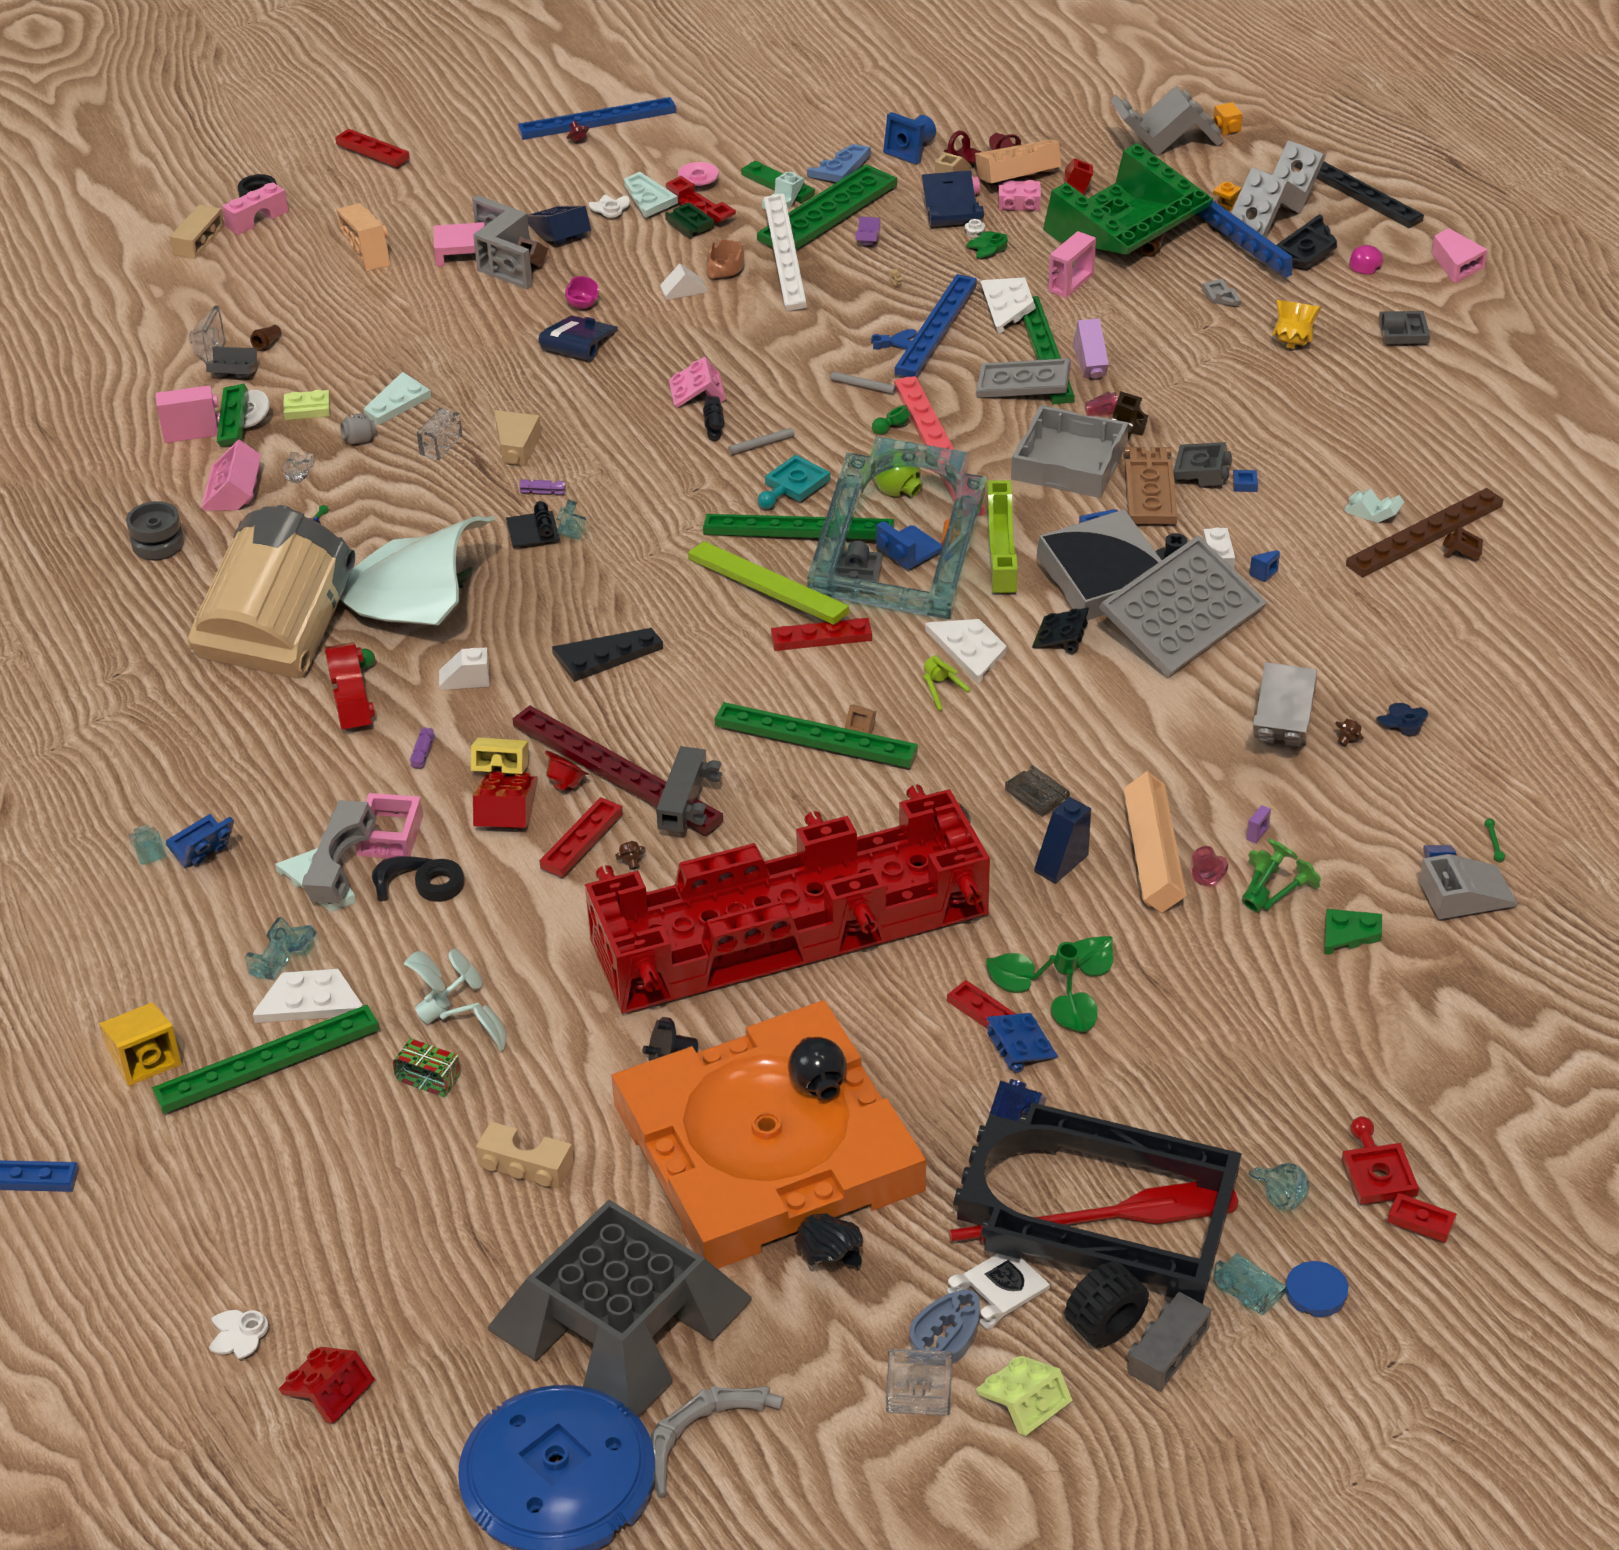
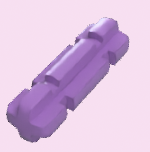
M522 479L519 484L520 492L529 494L530 491H533V494H552L554 492L555 495H563L566 489L564 481L552 483V480H533L531 482V480Z
M423 727L420 730L410 757V765L413 768L417 767L420 769L425 764V759L435 737L433 734L434 730L431 727Z

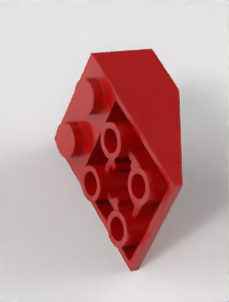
M490 772L489 775H486L473 794V826L526 828L531 818L538 776H530V773L527 772L522 774L515 773V776L505 775L502 772Z

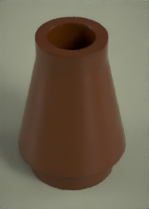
M277 325L256 329L250 336V342L257 350H266L281 336V329Z

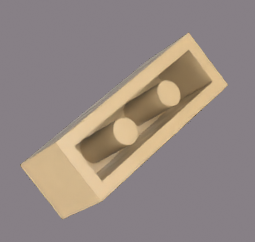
M199 204L171 234L169 243L172 247L173 255L196 259L224 227L222 209Z

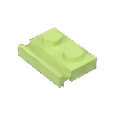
M329 390L284 394V419L330 416Z

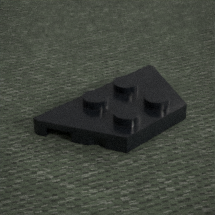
M1319 214L1278 243L1277 246L1292 256V267L1308 269L1337 248V240L1331 234L1328 225L1325 226L1323 217Z

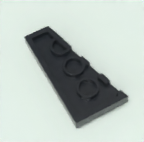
M646 628L552 646V653L572 680L576 682L662 650L663 641L652 628Z

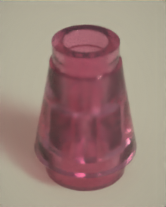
M1107 392L1085 402L1087 415L1113 414L1118 400L1116 393Z

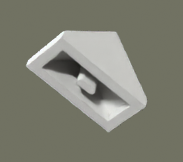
M680 263L660 285L666 300L707 292V287L702 278Z

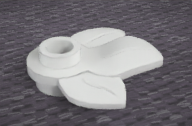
M603 195L599 202H589L591 210L602 213L603 216L609 219L617 218L621 215L622 210L630 205L628 196H622L614 200L607 195Z
M229 1310L215 1315L211 1320L221 1332L210 1344L209 1349L211 1352L220 1355L234 1352L238 1359L251 1355L257 1349L259 1339L268 1330L266 1317L255 1310L245 1313L239 1310Z

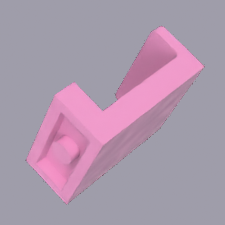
M484 222L434 226L436 267L445 266V255L475 253L473 234L485 226Z

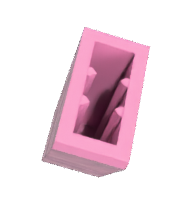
M1448 228L1434 236L1432 255L1452 282L1457 283L1485 268L1488 249Z

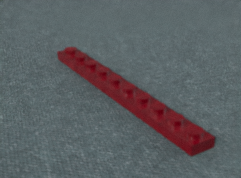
M531 705L512 718L514 727L651 805L658 806L666 785V781ZM696 799L695 802H694V803H703V804H705L704 802H702V801H700V800H698V799ZM705 804L704 814L707 815L705 823L697 825L688 820L687 825L707 835L723 822V813Z

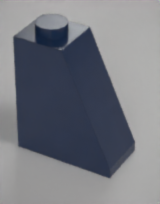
M1068 797L1053 810L1034 868L1035 873L1056 884L1089 855L1090 807L1072 797Z

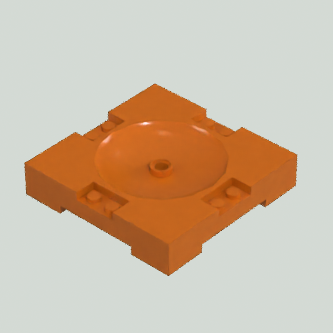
M825 1000L746 1027L745 1036L696 1053L693 1046L611 1074L616 1110L636 1146L640 1145L681 1221L682 1231L693 1251L705 1258L717 1269L761 1253L762 1244L797 1232L802 1221L810 1215L827 1213L837 1217L866 1205L873 1211L926 1191L925 1157L887 1098L882 1099L861 1066V1056ZM824 1037L830 1039L842 1049L847 1062L846 1075L839 1086L840 1092L832 1099L820 1100L818 1096L805 1094L790 1079L788 1072L790 1054L804 1038Z

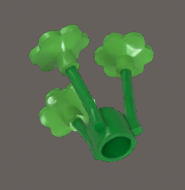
M1270 838L1267 842L1275 850L1272 856L1264 850L1259 852L1252 850L1248 855L1249 864L1255 867L1253 871L1254 877L1248 889L1242 895V902L1254 912H1260L1262 908L1268 911L1275 902L1297 886L1301 887L1303 884H1306L1314 889L1320 887L1319 882L1321 878L1309 862L1298 859L1295 852ZM1284 857L1297 860L1296 871L1298 875L1293 878L1294 881L1269 899L1270 891L1264 884L1271 873H1278V865H1280Z

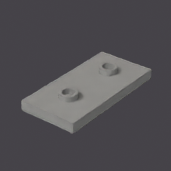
M1070 358L982 363L976 390L977 398L1066 393L1071 368Z

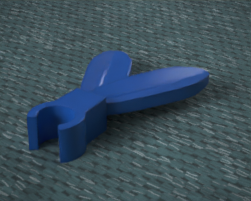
M907 329L891 337L890 335L874 334L872 335L871 343H874L873 349L888 348L890 345L907 349L912 342L910 339L916 336L917 331Z

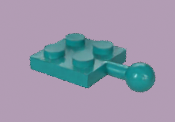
M795 454L765 476V484L774 488V490L771 492H761L757 498L758 505L765 510L774 507L776 499L783 494L801 502L830 481L831 472Z

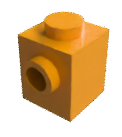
M1233 102L1214 106L1213 120L1222 131V135L1241 132L1243 114Z

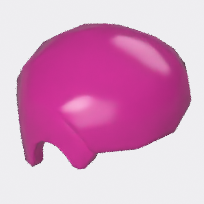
M1359 246L1353 250L1349 266L1356 272L1373 274L1377 268L1381 269L1383 254L1374 246Z
M585 276L573 277L565 290L567 302L578 309H587L593 306L599 294L597 282Z

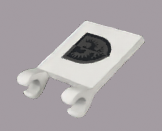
M996 1254L964 1274L951 1276L948 1280V1284L951 1287L947 1289V1292L950 1294L968 1289L970 1286L975 1289L990 1304L981 1310L980 1314L983 1318L979 1321L985 1329L989 1330L1002 1317L1050 1289V1284L1022 1258L1017 1259Z

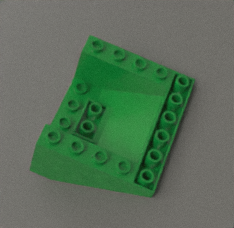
M1136 143L1123 150L1116 182L1090 198L1085 197L1067 182L1053 189L1043 230L1061 242H1065L1079 231L1096 238V249L1127 255L1210 207L1213 203V198L1143 146Z

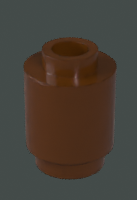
M1163 233L1142 245L1140 251L1146 256L1156 254L1165 239V234Z

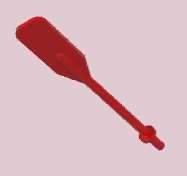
M1198 1181L1144 1189L1114 1206L1035 1218L1063 1225L1117 1217L1154 1224L1212 1216L1218 1191L1197 1187ZM1235 1190L1233 1191L1228 1213H1232L1238 1208L1239 1200ZM983 1225L949 1230L950 1241L979 1238L983 1244L986 1240V1237L981 1236Z

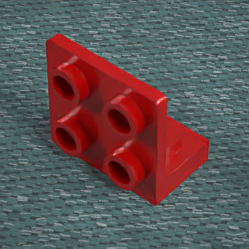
M318 1347L308 1354L307 1360L298 1369L288 1374L285 1379L286 1381L279 1388V1391L282 1395L310 1398L325 1422L334 1423L375 1378L356 1351Z

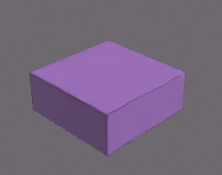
M1261 805L1249 819L1248 841L1256 844L1269 829L1270 808Z

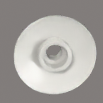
M259 390L247 392L243 428L256 425L266 416L270 407V401L264 392Z

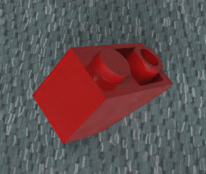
M1074 158L1065 168V183L1067 182L1084 195L1093 176V165Z

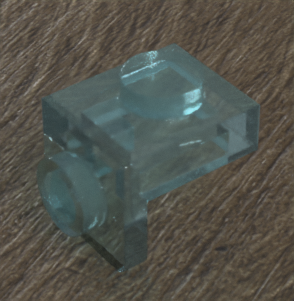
M568 499L566 507H560L556 520L561 522L557 532L580 539L586 518L574 514L577 502Z
M149 825L141 826L134 829V833L128 835L140 864L152 862L166 856L159 832L155 827L150 828Z
M278 917L266 936L278 953L285 955L305 952L310 947L311 941L317 932L312 925L291 928L283 917Z
M274 936L263 955L251 952L246 954L245 960L248 973L258 978L274 980L281 968L286 966L289 952L286 949L285 939Z

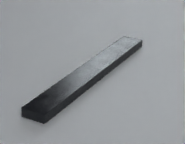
M1298 162L1294 167L1301 170L1303 164ZM1323 162L1316 179L1407 228L1423 222L1424 214L1327 162Z

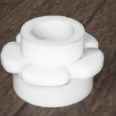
M972 219L969 223L965 224L967 235L972 238L979 237L985 228V224L979 219Z

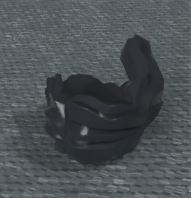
M827 1213L810 1215L802 1221L797 1229L798 1234L794 1241L797 1243L796 1249L801 1251L802 1257L806 1256L809 1265L817 1266L823 1260L832 1263L842 1259L848 1269L856 1268L859 1270L862 1264L859 1247L863 1246L864 1241L860 1228L857 1225L835 1218Z

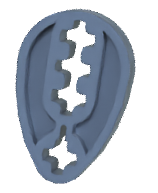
M969 1289L947 1294L928 1305L914 1318L910 1326V1346L916 1357L931 1365L944 1366L957 1362L966 1354L973 1343L979 1326L980 1298L978 1294ZM943 1325L948 1326L945 1330V1338L940 1336L936 1341V1348L931 1347L934 1343V1334L937 1336L943 1333Z

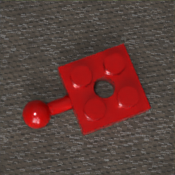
M1364 1116L1355 1118L1351 1123L1350 1130L1356 1139L1361 1140L1364 1148L1343 1151L1342 1161L1359 1205L1395 1200L1398 1193L1409 1197L1418 1196L1419 1186L1401 1143L1376 1146L1372 1138L1374 1133L1373 1122ZM1380 1170L1387 1174V1176L1380 1177L1373 1172Z

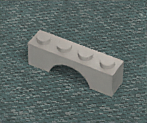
M339 800L335 811L332 812L328 827L322 834L320 845L316 853H314L312 863L302 881V886L311 901L341 903L349 885V880L338 862L342 854L349 847L358 842L368 840L376 822V817L368 802Z

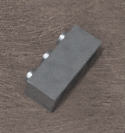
M1178 1292L1172 1301L1167 1300L1160 1311V1317L1156 1322L1151 1321L1146 1327L1143 1339L1139 1343L1135 1342L1129 1349L1127 1359L1129 1360L1128 1374L1161 1392L1208 1331L1212 1309L1181 1292Z

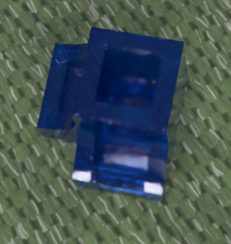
M1010 1079L1009 1083L1000 1080L989 1114L1020 1122L1022 1113H1028L1031 1102L1045 1105L1046 1097L1040 1092L1027 1089V1084L1021 1081Z

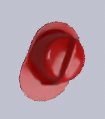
M545 751V754L549 757L546 776L553 781L556 789L564 791L567 787L576 788L584 776L589 775V773L583 771L568 759L553 752Z

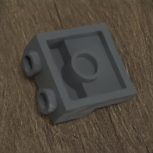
M1226 442L1180 445L1174 468L1175 480L1198 478L1199 486L1223 485L1224 479L1229 478L1228 465H1232L1231 451H1227Z

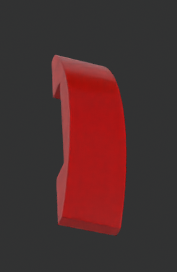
M679 176L666 183V188L678 196V203L681 206L690 202L713 218L714 222H721L736 214V210L724 202L714 204L695 192V184L683 176Z

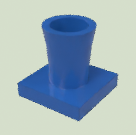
M893 112L887 114L883 152L914 164L920 163L923 143L931 142L936 136V126L933 120L926 115H919L913 120Z

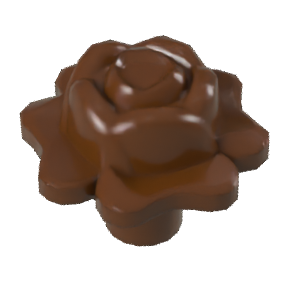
M1348 718L1344 722L1336 721L1335 724L1341 734L1338 742L1342 745L1347 746L1350 740L1364 739L1361 734V725L1358 722Z
M626 842L620 845L619 853L615 854L616 860L622 859V861L628 862L629 869H636L640 867L638 859L646 852L644 846H639L638 842Z

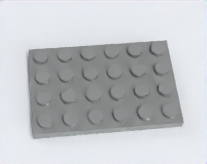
M1198 535L1104 600L1099 609L1167 677H1170L1262 610L1267 602Z

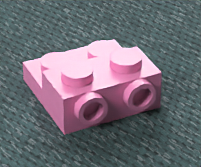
M999 181V210L1040 211V181Z

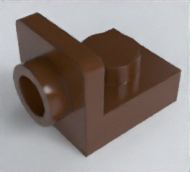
M1458 527L1453 534L1449 533L1443 542V546H1445L1444 556L1449 558L1455 550H1458L1462 555L1477 560L1482 555L1483 539Z

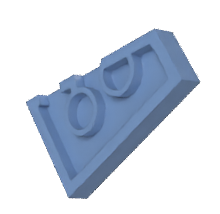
M852 144L837 152L834 159L821 161L818 168L811 167L807 169V177L837 183L861 166L871 155V147Z

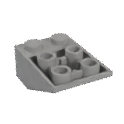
M1451 854L1423 858L1419 882L1438 919L1509 908L1518 904L1496 865Z

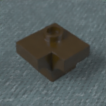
M1120 391L1112 419L1129 423L1128 439L1131 432L1143 435L1149 415L1141 410L1142 398Z

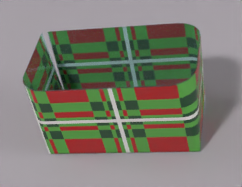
M410 1038L393 1060L394 1074L398 1081L443 1098L445 1096L447 1098L461 1075L457 1054Z

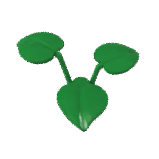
M1100 936L1082 939L1074 943L1063 942L1058 946L1056 955H1050L1049 960L1036 973H1034L1035 966L1027 956L1019 953H1007L994 958H987L986 967L990 977L1000 988L1008 992L1021 993L1029 990L1031 980L1038 979L1054 964L1060 974L1067 975V996H1058L1053 1000L1051 1005L1052 1017L1065 1028L1078 1032H1088L1096 1023L1097 1005L1093 998L1085 992L1072 994L1073 972L1075 969L1080 968L1088 976H1101L1108 973L1113 964L1112 936Z

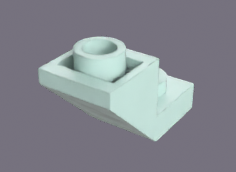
M785 172L775 179V194L771 196L784 194L787 209L791 208L804 183V178L796 175L794 172ZM762 200V208L766 209L765 202Z
M1370 488L1364 492L1357 491L1349 497L1350 502L1344 510L1348 514L1379 523L1396 515L1405 502L1400 495L1391 499L1387 497L1380 501Z

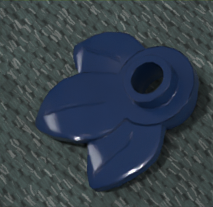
M1393 703L1389 706V714L1376 717V721L1386 727H1399L1401 733L1412 735L1421 731L1423 720L1428 718V711L1422 707L1412 709L1405 703Z

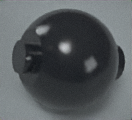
M807 1037L801 1040L792 1050L788 1060V1072L793 1084L803 1093L818 1096L820 1100L832 1099L840 1092L839 1086L842 1084L847 1071V1062L842 1049L835 1042L824 1037Z

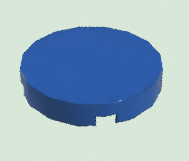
M1309 1261L1303 1262L1291 1270L1287 1276L1285 1292L1288 1301L1296 1310L1302 1313L1306 1311L1314 1317L1331 1316L1343 1308L1347 1300L1349 1285L1346 1277L1338 1268L1326 1262Z

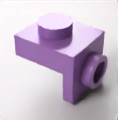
M861 216L855 240H861V244L873 245V241L879 240L880 218Z

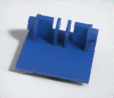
M1031 1013L987 1017L990 1023L987 1026V1034L993 1040L996 1049L1000 1050V1055L1005 1057L1004 1060L1009 1070L1018 1073L1024 1069V1062L1058 1058L1051 1043Z

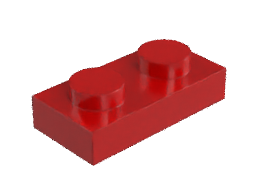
M1398 1193L1388 1214L1387 1222L1446 1243L1455 1223L1457 1213Z

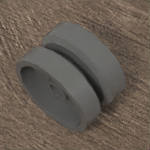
M163 501L147 502L134 507L128 513L126 522L133 552L139 557L162 559L175 554L182 548L184 538L180 526V518L177 508L172 504Z

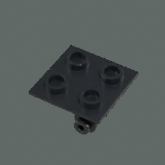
M538 501L535 504L533 514L506 517L513 548L560 541L553 511H548V505L543 501Z
M1075 608L1067 612L1050 613L1044 616L1032 648L1062 643L1067 653L1072 654L1078 651L1079 642L1082 641L1085 633L1084 630L1088 625L1086 616L1089 608Z

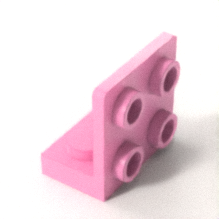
M706 357L694 361L688 368L674 374L669 379L673 403L677 408L705 391L707 396L719 397L720 402L726 399L721 375Z

